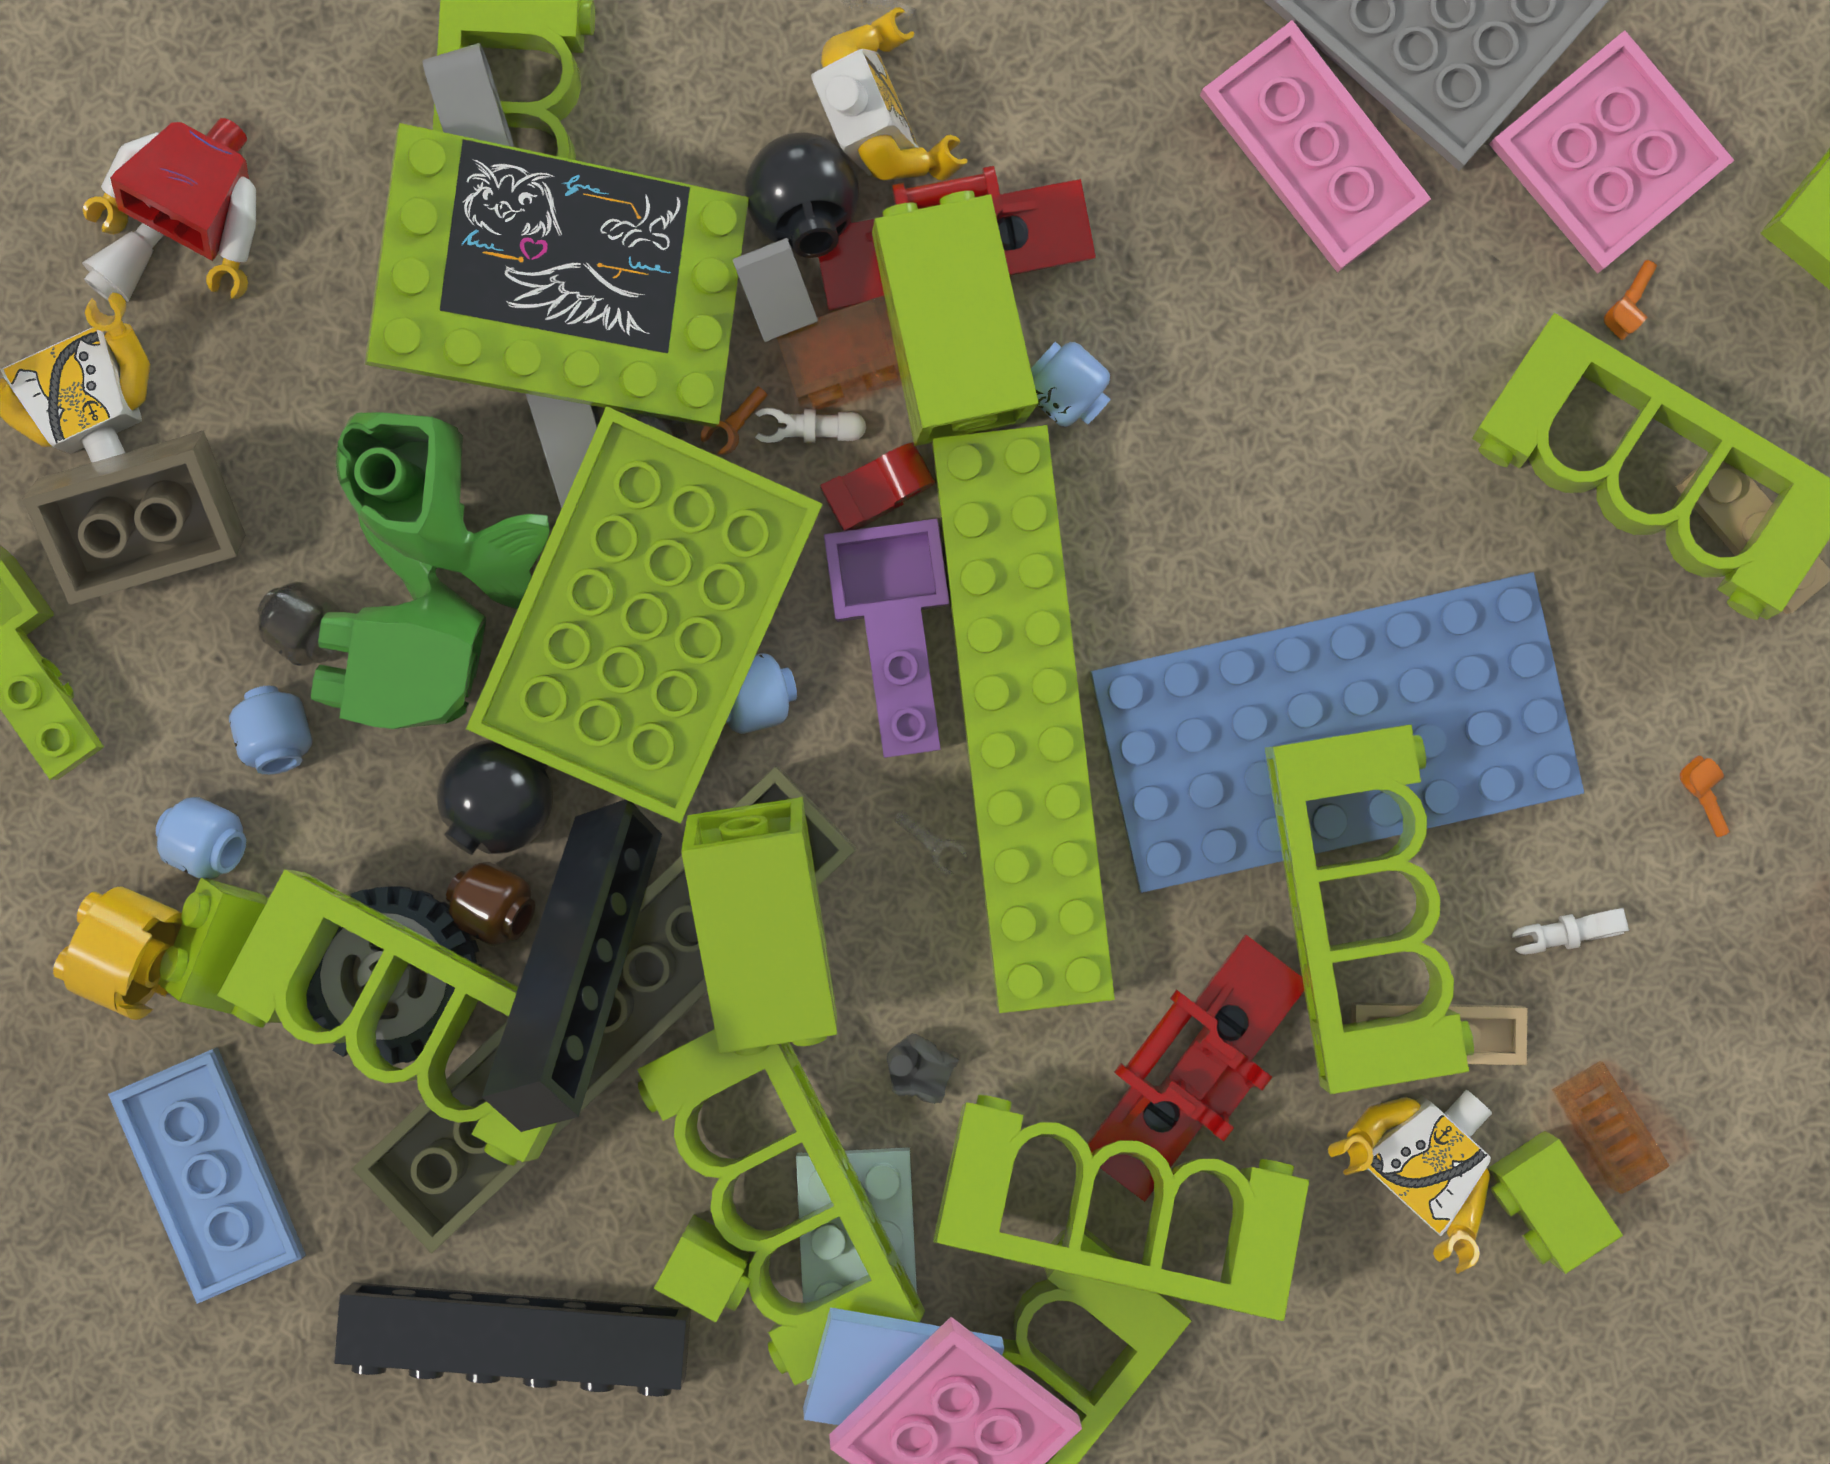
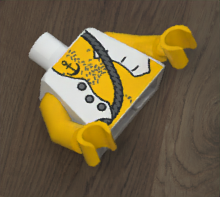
M895 7L873 21L871 25L866 24L830 38L822 50L821 64L823 68L811 74V77L840 147L869 176L873 175L880 180L925 176L929 172L937 180L944 181L949 179L968 162L967 159H957L950 153L960 144L959 138L953 135H946L928 152L924 148L918 147L881 56L876 52L878 48L884 52H890L914 37V31L904 34L896 26L895 19L905 13L903 8Z
M112 292L108 298L115 315L108 316L101 313L97 308L96 301L91 298L86 306L85 316L92 328L0 369L5 378H0V417L9 426L41 447H53L69 454L85 448L91 462H96L125 453L117 433L142 421L139 407L146 400L150 361L132 326L123 323L122 318L127 308L126 301L122 295Z
M1465 1090L1445 1113L1422 1096L1416 1100L1403 1097L1368 1107L1349 1130L1346 1139L1330 1144L1328 1154L1331 1157H1335L1347 1151L1350 1156V1165L1343 1171L1344 1175L1368 1169L1437 1234L1442 1236L1447 1230L1449 1238L1437 1244L1434 1248L1433 1255L1437 1261L1445 1260L1454 1250L1459 1258L1455 1271L1457 1274L1478 1262L1480 1253L1475 1240L1485 1208L1490 1180L1487 1166L1490 1163L1491 1157L1470 1137L1487 1120L1492 1112L1468 1090Z

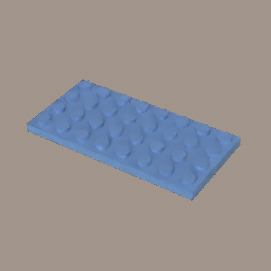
M1534 572L1090 671L1137 884L1141 893L1283 861L1265 747L1412 724L1413 735H1420L1424 743L1426 768L1419 770L1420 783L1407 784L1406 786L1422 802L1427 815V829L1584 794ZM1379 790L1306 801L1314 854L1397 836L1403 832V816L1399 805L1390 795Z

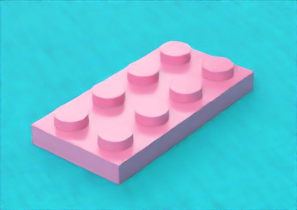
M1293 20L1205 86L1200 93L1204 102L1337 273L1431 200L1430 196Z

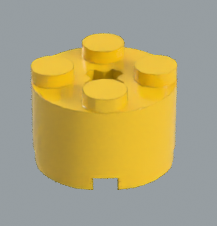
M115 887L103 895L95 891L91 892L79 906L77 912V922L79 925L69 946L60 952L53 967L54 977L63 980L67 990L132 1020L144 1018L154 1010L145 1005L155 993L164 997L168 994L158 984L161 977L160 964L166 950L174 945L182 925V912L125 887Z

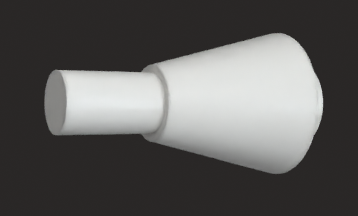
M142 223L135 232H129L83 261L82 264L89 271L84 280L106 300H108L112 292L122 295L125 301L129 302L154 251L152 248L164 235Z

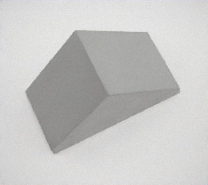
M787 238L732 259L764 342L818 321Z

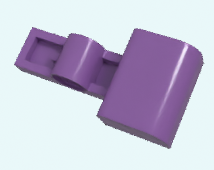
M930 519L824 534L835 619L837 622L865 619L884 758L941 750L921 610L949 606L938 520Z

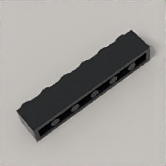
M626 799L575 816L482 1095L486 1102L520 1132L573 1119L580 1115L662 837V833L633 802Z
M353 1282L339 1297L334 1364L352 1365V1372L363 1375L382 1374L386 1372L387 1368L409 1369V1376L418 1379H436L442 1377L444 1372L466 1374V1380L473 1383H495L500 1381L501 1377L523 1378L524 1385L535 1388L554 1387L558 1381L580 1382V1388L590 1392H608L614 1390L615 1385L637 1387V1392L646 1396H667L671 1394L672 1389L681 1390L686 1377L691 1309L687 1307Z

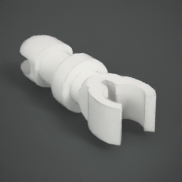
M768 407L755 412L758 417L770 414L778 419V423L787 424L785 428H778V431L773 435L766 436L758 433L755 436L759 441L766 443L778 442L783 440L784 437H804V443H815V437L837 438L838 441H855L860 439L866 431L865 420L861 415L854 412H838V415H817L816 409H804V414H786L780 409Z
M1620 908L1575 919L1573 914L1560 916L1558 923L1543 926L1534 924L1518 928L1512 934V938L1528 935L1533 937V944L1515 948L1518 953L1526 955L1544 952L1546 948L1565 945L1566 949L1578 948L1581 941L1621 935L1625 931H1629L1624 909Z

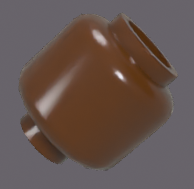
M491 862L478 863L467 872L461 871L457 873L451 880L446 892V900L450 903L448 913L454 919L451 924L491 946L504 944L509 939L513 941L521 937L531 923L535 912V901L531 899L529 884L521 877Z

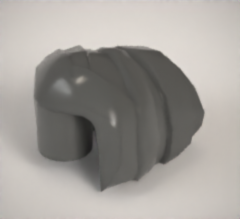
M911 1033L887 1053L892 1092L898 1096H917L923 1102L942 1103L947 1083L959 1059L945 1051H939L936 1045L928 1039Z

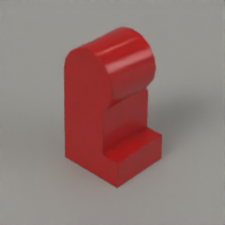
M911 442L885 453L874 461L842 477L839 475L821 484L820 488L844 532L858 530L904 505L903 502L924 492L936 482L917 447L914 446V442Z

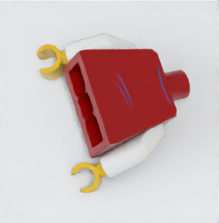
M220 118L206 135L182 122H172L160 133L155 132L125 143L118 150L102 183L101 188L105 192L103 197L94 196L89 198L84 203L83 214L87 220L96 223L101 217L102 212L107 208L108 216L102 224V232L111 235L120 233L126 228L129 215L211 261L219 254L223 257L222 265L214 266L206 276L208 288L212 292H218L222 276L229 272L234 279L231 299H239L244 295L248 287L247 276L239 269L240 262L248 260L256 227V189L249 180L247 161L238 153L247 142V136L237 124L226 118Z

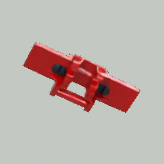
M989 166L982 168V174L906 189L904 183L892 185L895 205L916 203L918 209L941 205L940 199L955 192L974 191L975 197L991 194L1010 277L1016 274L1096 259L1081 179L1000 194L995 167ZM875 219L850 223L839 236L837 246L830 253L818 257L829 311L885 300L872 236Z
M1245 934L1194 1002L1176 989L1170 997L1174 1003L1126 1066L1120 1063L1114 1071L1130 1087L1088 1141L1091 1153L1095 1149L1120 1140L1140 1141L1155 1148L1167 1160L1171 1168L1203 1125L1224 1142L1234 1129L1229 1123V1117L1252 1087H1258L1263 1091L1273 1078L1252 1060L1304 992L1302 976ZM1193 1016L1202 1023V1030L1159 1086L1152 1085L1145 1078ZM1116 1154L1109 1157L1100 1166V1169L1144 1202L1154 1191V1181L1149 1169L1140 1160L1132 1156Z

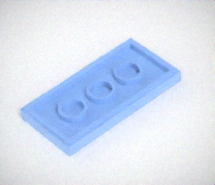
M218 1047L108 1094L197 1304L306 1256Z

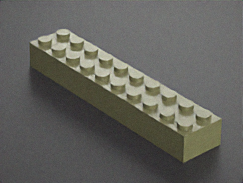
M775 766L732 808L803 797L818 887L857 848L779 766ZM682 855L645 891L581 1111L707 992ZM506 1023L446 1079L452 1095L462 1104L476 1108L486 1102L482 1095ZM423 1100L363 1157L352 1170L432 1254L528 1162L523 1163L518 1160L517 1164L512 1166L491 1157L484 1151L487 1143L472 1135L479 1120L457 1123L441 1118L426 1106ZM573 1119L557 1122L546 1145Z

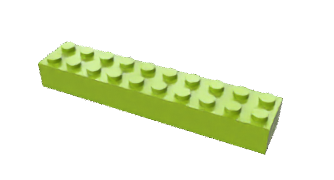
M1048 425L933 438V459L997 1007L999 1013L1115 1000Z

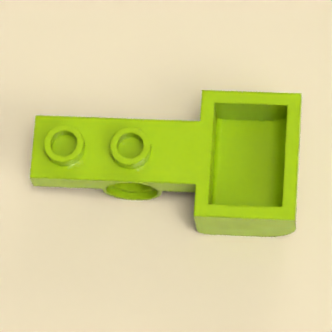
M0 546V710L49 780H59L103 749L104 745L72 701L74 698L72 687L69 683L63 685L58 679L62 675L60 670L50 660L42 657L28 638L27 634L53 617L54 612L17 559Z

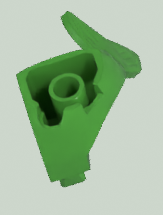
M384 412L356 413L351 416L338 440L336 469L343 491L365 526L379 540L405 557L437 568L462 573L493 601L518 609L532 578L530 569L548 540L550 533L548 515H518L504 519L477 533L468 531L462 519L460 508L463 435L458 431L457 427L428 416Z
M460 503L461 515L463 519L464 505ZM358 516L360 527L368 543L404 582L413 601L396 606L363 607L358 614L327 612L321 620L318 639L319 647L348 652L347 667L342 669L319 665L313 677L311 700L331 707L341 708L339 717L341 719L373 727L399 729L452 722L465 715L469 707V702L465 701V697L469 698L474 678H476L486 617L436 576L437 567L405 557L379 540Z

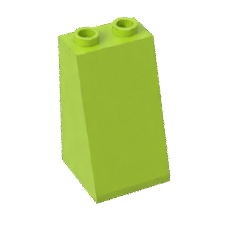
M974 191L955 192L940 199L941 205L918 209L916 203L898 204L883 210V217L875 218L872 236L914 446L932 443L933 438L974 434L1025 423L1039 403L991 194L975 197Z
M803 797L687 815L681 853L719 1053L734 1051L737 1055H754L765 1051L770 1045L793 1042L797 1046H811L823 1042L827 1036L837 1035V1011Z

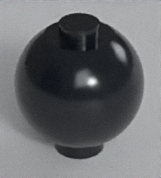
M804 132L783 135L764 146L755 156L749 167L745 182V196L749 197L747 208L755 225L770 240L778 242L787 238L791 249H794L799 256L805 258L821 257L830 253L837 246L839 236L849 226L855 215L859 199L857 174L849 157L840 147L827 138Z
M491 740L474 743L461 750L445 767L437 789L438 811L442 821L449 827L444 834L446 838L470 855H473L477 849L487 854H503L518 850L530 843L546 825L552 809L553 789L545 771L548 765Z

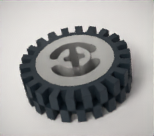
M403 886L375 887L351 893L350 897L477 964L475 953L480 951L476 940L471 941L466 932L457 929L451 924L454 919L448 913L449 904L434 899L433 894ZM339 926L307 990V1008L314 1021L328 1030H333L342 1025L352 1012L359 998L353 982V967L356 957L358 956L361 960L357 973L358 985L361 988L365 987L384 949ZM412 964L407 965L397 984L398 986H396L388 1001L397 1004L399 1008L398 1014L393 1016L382 1014L376 1028L377 1047L382 1057L392 1066L402 1062L408 1063L418 1058L455 990V987L427 973L423 994L419 993L417 985L420 979V969ZM346 1042L334 1044L335 1047L332 1051L342 1057L349 1055L346 1050Z

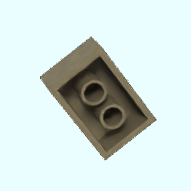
M204 430L37 478L22 498L69 605L236 557L246 536Z

